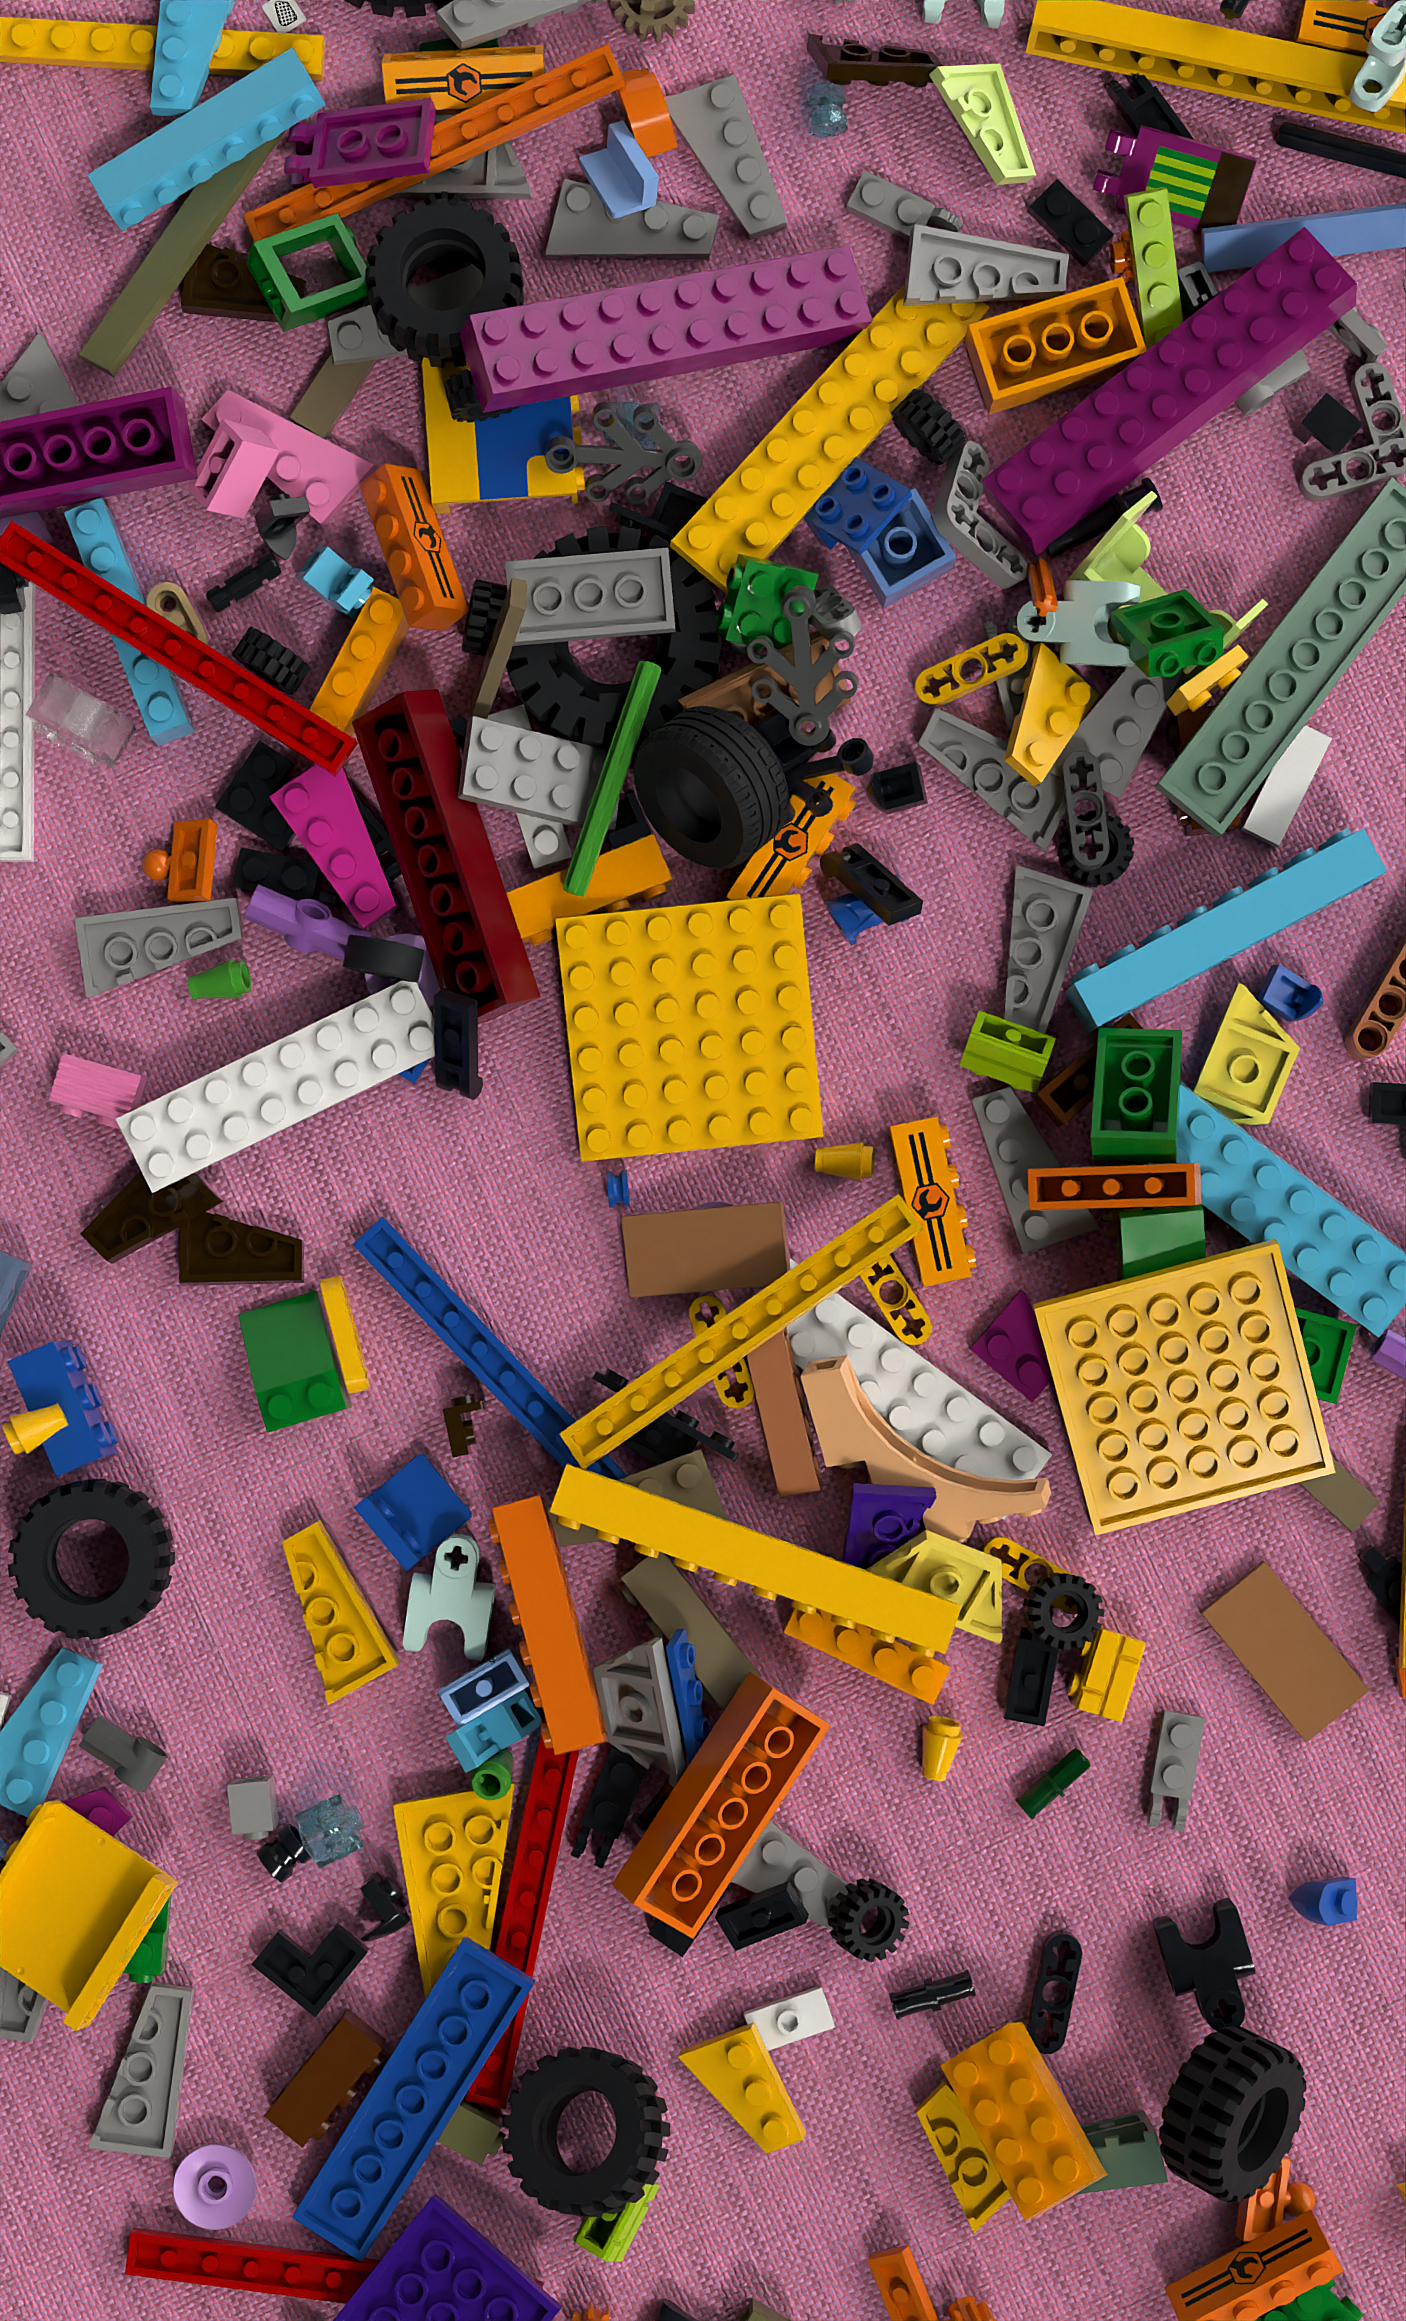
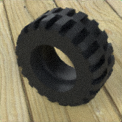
M448 198L436 199V205L425 207V203L422 201L413 204V212L407 215L404 211L398 212L392 217L393 226L391 228L383 226L376 235L379 246H370L367 256L369 266L365 269L367 293L379 329L383 335H388L390 344L398 352L406 348L409 359L421 363L424 357L428 358L431 367L443 368L444 361H454L455 368L467 366L460 333L469 315L521 306L524 303V283L519 253L515 242L510 241L508 230L502 223L494 225L493 215L485 209L481 208L475 213L473 212L472 203L459 200L457 206L449 205ZM452 257L465 260L477 267L483 274V284L475 297L465 305L452 310L438 311L425 308L409 297L407 290L413 275L426 263L439 258Z
M106 1479L80 1480L48 1491L46 1496L38 1498L28 1507L30 1512L26 1516L21 1517L15 1527L19 1531L16 1539L10 1540L8 1552L14 1555L13 1563L8 1564L9 1577L15 1576L18 1587L13 1589L17 1600L24 1599L29 1607L25 1611L33 1620L38 1617L45 1622L43 1628L53 1633L58 1631L64 1632L67 1638L77 1640L82 1637H89L90 1640L100 1639L108 1635H115L137 1624L146 1617L147 1613L156 1608L162 1600L160 1597L162 1592L169 1587L172 1579L169 1571L170 1566L175 1564V1552H170L169 1541H172L173 1537L170 1528L165 1529L161 1521L164 1515L158 1507L153 1508L148 1503L150 1498L141 1491L135 1492L129 1489L128 1484L119 1481L110 1482L106 1481ZM94 1519L109 1523L120 1533L127 1546L129 1555L127 1575L118 1588L104 1596L85 1597L74 1592L63 1581L58 1571L56 1551L60 1537L70 1526L82 1520Z
M1230 2026L1220 2028L1217 2032L1206 2036L1204 2043L1197 2045L1191 2051V2057L1187 2063L1184 2062L1178 2071L1179 2076L1175 2084L1172 2083L1168 2092L1170 2096L1168 2103L1163 2107L1161 2115L1163 2125L1159 2128V2138L1162 2141L1160 2145L1161 2154L1167 2167L1173 2174L1221 2201L1236 2202L1254 2196L1256 2189H1263L1269 2182V2177L1272 2173H1276L1282 2165L1281 2161L1284 2155L1289 2153L1293 2145L1291 2142L1295 2132H1298L1301 2124L1299 2120L1301 2112L1305 2108L1306 2100L1303 2097V2093L1306 2091V2080L1303 2077L1305 2073L1299 2060L1291 2051L1244 2027Z
M582 2046L581 2049L568 2047L559 2049L557 2057L548 2054L537 2061L539 2068L537 2071L527 2069L519 2078L520 2082L524 2085L520 2091L512 2090L507 2101L513 2104L511 2114H503L502 2127L509 2128V2138L502 2140L503 2153L511 2154L513 2157V2161L507 2165L512 2177L521 2178L523 2180L520 2183L521 2190L528 2197L537 2198L538 2204L548 2210L584 2217H602L603 2213L615 2214L625 2210L626 2202L636 2203L645 2195L642 2189L645 2184L654 2185L660 2175L654 2169L657 2161L665 2162L669 2149L662 2148L663 2136H670V2123L662 2121L661 2114L666 2113L668 2109L664 2098L658 2097L654 2093L658 2089L657 2084L652 2077L643 2075V2068L634 2061L593 2047ZM585 2091H597L608 2099L613 2108L616 2118V2137L609 2155L600 2166L589 2173H577L568 2168L559 2153L557 2126L563 2110L572 2099Z

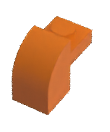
M648 68L624 72L622 76L626 86L614 91L613 95L623 112L626 126L645 156L649 158L678 148L668 107L655 73H650Z

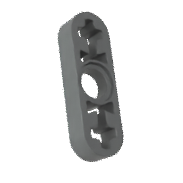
M1076 751L1071 753L1064 761L1061 776L1071 858L1076 866L1090 871L1098 869L1106 861L1109 854V839L1099 762L1090 752ZM1076 762H1082L1084 768L1091 769V772H1088L1085 778L1086 790L1072 794L1071 790L1078 791L1079 778L1075 773L1070 774V771L1074 770ZM1093 787L1095 789V792L1089 791L1088 789ZM1082 800L1092 802L1097 809L1096 817L1090 821L1078 819L1074 814L1075 804ZM1099 827V831L1093 830L1091 839L1093 847L1100 848L1101 851L1096 853L1094 860H1088L1086 853L1079 852V850L1084 848L1086 842L1085 831ZM1076 829L1084 832L1076 834Z

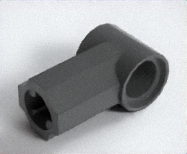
M102 1715L98 1716L89 1727L79 1744V1747L114 1769V1774L119 1780L140 1792L147 1790L168 1758L166 1752L156 1744L142 1737L135 1738Z

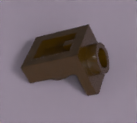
M475 1394L451 1399L452 1407L443 1409L453 1458L472 1453L470 1445L477 1444L473 1421H465L464 1413L487 1408L486 1400L476 1402Z

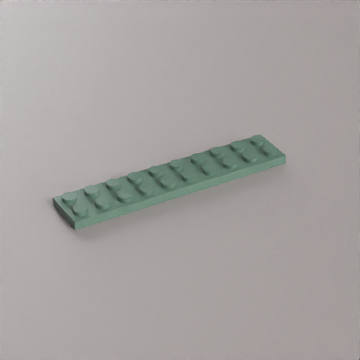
M1393 477L1379 490L1241 671L1242 675L1232 683L1154 785L1158 791L1216 838L1220 837L1232 823L1406 592V488Z

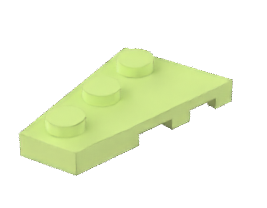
M1001 64L938 66L929 76L995 184L1027 183L1035 177L1034 166Z

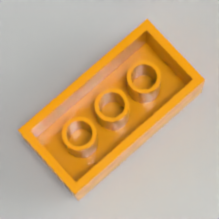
M1123 277L968 324L964 339L988 415L1113 377L1147 351Z
M1023 2022L1006 2024L940 2065L1024 2221L1042 2215L1108 2175Z

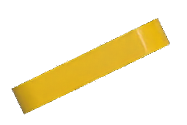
M1012 633L1000 634L922 671L916 679V694L923 702L930 706H943L1020 670L1027 662L1028 648L1025 642ZM1006 643L1013 648L1018 647V650L1013 653L1014 660L1009 663L1004 658L992 662L997 668L992 672L990 662L983 653L988 651L989 655L994 658L1004 652L1003 645ZM970 659L979 660L982 665L981 675L974 681H965L961 675L963 664ZM952 668L953 678L960 685L959 688L955 689V685L949 682L939 688L940 695L938 697L932 693H926V689L931 687L930 679L934 677L939 682L950 679L951 676L947 673V670Z
M889 1254L877 1264L881 1271L889 1265L893 1272L892 1274L880 1277L874 1285L868 1280V1277L876 1275L871 1267L859 1275L896 1337L907 1345L922 1344L931 1334V1320ZM889 1280L898 1282L903 1289L901 1300L893 1305L883 1302L879 1294L881 1285ZM909 1299L913 1303L914 1308L908 1309V1314L913 1320L920 1318L924 1324L919 1328L922 1335L918 1338H915L912 1334L906 1336L903 1334L902 1329L906 1327V1322L901 1314L895 1320L890 1315V1311L902 1308Z
M337 1275L320 1280L321 1292L349 1394L369 1390V1376L342 1276Z
M713 1296L698 1297L689 1308V1320L696 1336L708 1329L704 1320L697 1322L695 1314L700 1312L699 1304L707 1302L709 1307H717L719 1314L713 1317L714 1323L727 1315L723 1304ZM744 1358L737 1361L740 1363L742 1371L734 1372L739 1384L746 1382L748 1385V1390L743 1392L744 1399L742 1401L736 1402L734 1397H726L724 1390L730 1388L726 1375L720 1380L717 1376L713 1378L721 1401L726 1406L734 1409L747 1406L752 1401L755 1393L753 1381Z
M995 1536L988 1539L981 1552L989 1554L992 1547L1000 1549L1005 1544L1008 1546L1006 1553L1018 1561L1020 1553L1026 1554L1027 1557L1018 1566L1015 1578L1009 1575L1014 1570V1567L1002 1561L1001 1564L1002 1578L1027 1592L1031 1586L1025 1581L1024 1574L1027 1567L1031 1564H1042L1047 1570V1577H1050L1049 1574L1052 1573L1071 1574L1003 1536ZM1064 1595L1058 1596L1051 1603L1052 1606L1067 1614H1077L1076 1603L1072 1601L1069 1606H1066L1064 1604L1066 1601Z

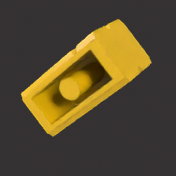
M1101 1627L1100 1631H1093L1092 1634L1095 1638L1091 1642H1083L1084 1646L1080 1648L1079 1656L1085 1657L1080 1673L1073 1672L1069 1681L1067 1695L1072 1696L1071 1704L1077 1709L1122 1722L1146 1642Z

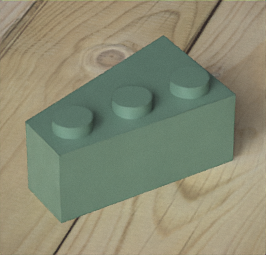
M1145 2111L1080 2125L1108 2175L1076 2194L1168 2182L1157 2133Z

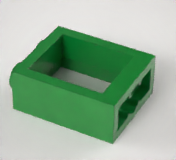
M338 213L253 242L246 264L283 332L363 304L368 298L365 269L369 266V263L361 257L356 247V240L352 230L343 224ZM328 241L349 282L300 299L279 257Z

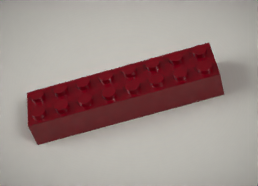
M439 690L402 692L354 720L352 725L440 989L443 988L476 999L478 1002V1024L489 1022L540 998L541 995L477 804L457 798L462 759Z

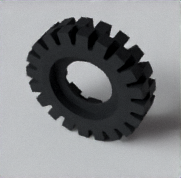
M607 526L587 528V536L576 539L574 534L571 533L556 540V548L548 554L542 550L533 559L657 548L669 549L676 632L656 634V650L651 662L661 667V674L634 750L638 751L639 746L647 736L682 712L678 702L679 699L716 680L722 644L721 636L717 633L718 628L716 627L718 610L715 606V595L707 579L702 580L698 570L682 556L675 553L670 547V542L654 534L650 540L641 536V529L621 526L620 533H608ZM568 641L513 646L506 664L512 687H514L517 693L518 700L524 705L529 715L533 714L538 719L539 726L554 737L560 735L570 741L609 750L633 680L621 684H603L588 678L574 664L570 656Z

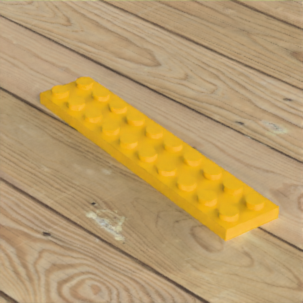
M904 284L876 314L870 325L857 335L671 540L670 547L725 594H728L729 588L726 585L727 574L730 566L736 564L738 554L767 560L855 457L859 458L892 421L893 416L891 412L913 389H921L964 341L968 324L985 318L989 312V306L984 302L903 306Z

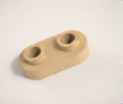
M163 582L154 586L148 593L147 607L208 645L207 632L184 591L178 585L170 582ZM168 600L176 602V606L171 612L163 611V604Z

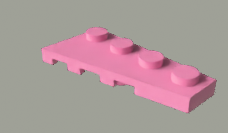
M227 390L201 419L204 425L214 433H216L222 419L259 428L280 450L266 479L283 494H290L291 498L306 496L311 511L307 515L322 528L358 490L359 484L376 470L374 464L230 390Z

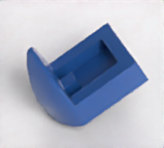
M1281 964L1271 965L1256 1000L1286 1021L1292 1022L1306 1019L1314 1014L1323 1004V995L1318 986L1310 984Z
M1342 1876L1307 1882L1297 1887L1288 1898L1300 1915L1316 1924L1331 1926L1357 1920L1356 1878Z

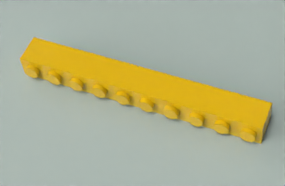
M1098 0L1036 1L1025 51L1027 54L1132 76L1131 73H1139V75H1145L1149 80L1406 134V74L1400 86L1377 112L1362 109L1349 99L1355 78L1367 60L1365 57ZM1377 81L1374 84L1367 82L1363 87L1367 93H1379L1382 91L1381 85Z
M570 1463L566 1464L549 1511L558 1515L555 1522L579 1530L582 1523L597 1529L595 1536L614 1544H618L620 1538L636 1543L634 1550L644 1555L658 1558L659 1552L675 1557L673 1564L683 1569L697 1573L699 1566L715 1571L713 1579L736 1587L738 1580L754 1585L752 1593L775 1601L778 1594L793 1599L791 1607L815 1615L818 1608L832 1613L830 1621L854 1629L857 1622L872 1628L870 1635L889 1643H894L896 1637L911 1642L910 1650L933 1658L935 1651L943 1654L946 1653L962 1608L959 1603Z

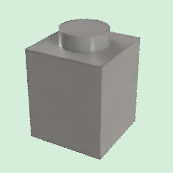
M274 1775L233 1779L227 1784L232 1835L243 1834L244 1840H257L269 1837L268 1831H273L279 1824Z

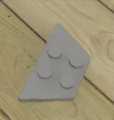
M435 114L434 125L457 114ZM509 140L387 197L428 199L427 196L434 193L437 199L441 198V191H448L450 198H453L454 194L457 193L462 196V199L533 200V193Z
M39 333L0 384V422L79 406L47 341Z
M656 1637L601 1661L593 1668L609 1743L620 1751L629 1753L636 1762L647 1769L656 1765L670 1775L668 1783L675 1787L687 1768L662 1638Z

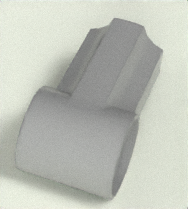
M1301 349L1235 400L1244 416L1259 410L1270 402L1277 392L1308 374L1310 369Z

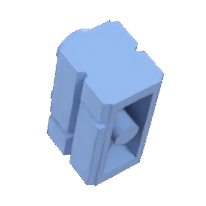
M511 1645L462 1674L460 1678H456L442 1686L438 1693L459 1728L530 1686L529 1683L533 1679L517 1651Z

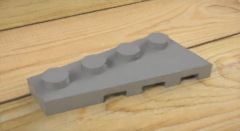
M453 0L437 11L436 21L461 51L507 35L508 30L524 24L530 27L542 23L544 17L559 12L565 15L578 10L579 5L595 1L597 4L605 0Z
M914 224L910 231L903 306L1052 299L1062 296L1066 291L1069 254Z
M1136 664L1132 667H1127L1080 723L1053 765L1062 769L1064 761L1071 753L1076 751L1090 752L1097 758L1100 765L1102 789L1118 798H1122L1167 708L1166 702L1174 694L1187 667L1181 668L1172 677L1161 676L1148 678ZM1076 762L1074 770H1071L1070 773L1077 774L1081 780L1085 781L1088 772H1091V769L1084 768L1082 762Z
M1016 865L1004 1012L1005 1020L1037 1032L1046 1033L1093 894V889Z
M238 897L74 918L86 999L243 938Z

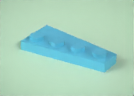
M160 0L150 103L153 115L181 117L197 107L209 75L211 59L214 52H217L222 40L221 32L227 16L230 17L235 0Z
M61 1648L0 1731V1805L25 1817H29L37 1805H43L102 1669V1663L69 1648Z

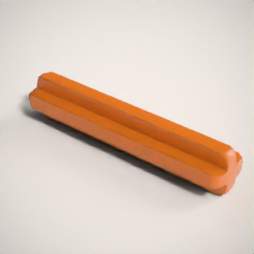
M1038 558L1036 564H1028L1027 575L1033 606L1036 607L1039 616L1046 617L1047 612H1056L1058 603L1051 569H1048L1046 560Z

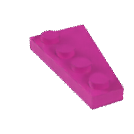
M314 765L269 796L364 931L398 908L343 767L337 776L334 777L319 766Z

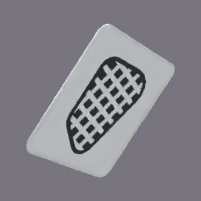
M270 0L262 6V9L278 33H287L306 21V17L295 0Z

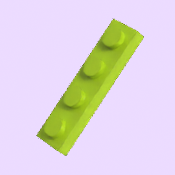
M1165 187L1124 195L1140 330L1147 350L1183 323L1168 190Z

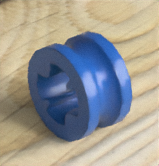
M627 1170L621 1171V1174L618 1176L613 1175L612 1172H606L609 1208H615L617 1203H623L625 1207L630 1206Z

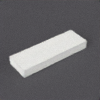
M1306 725L1303 727L1269 772L1241 831L1276 848L1280 845L1332 740L1331 737Z

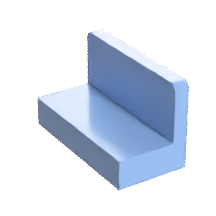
M622 120L609 124L607 148L581 156L579 158V166L610 216L616 219L656 206L659 176L625 122Z

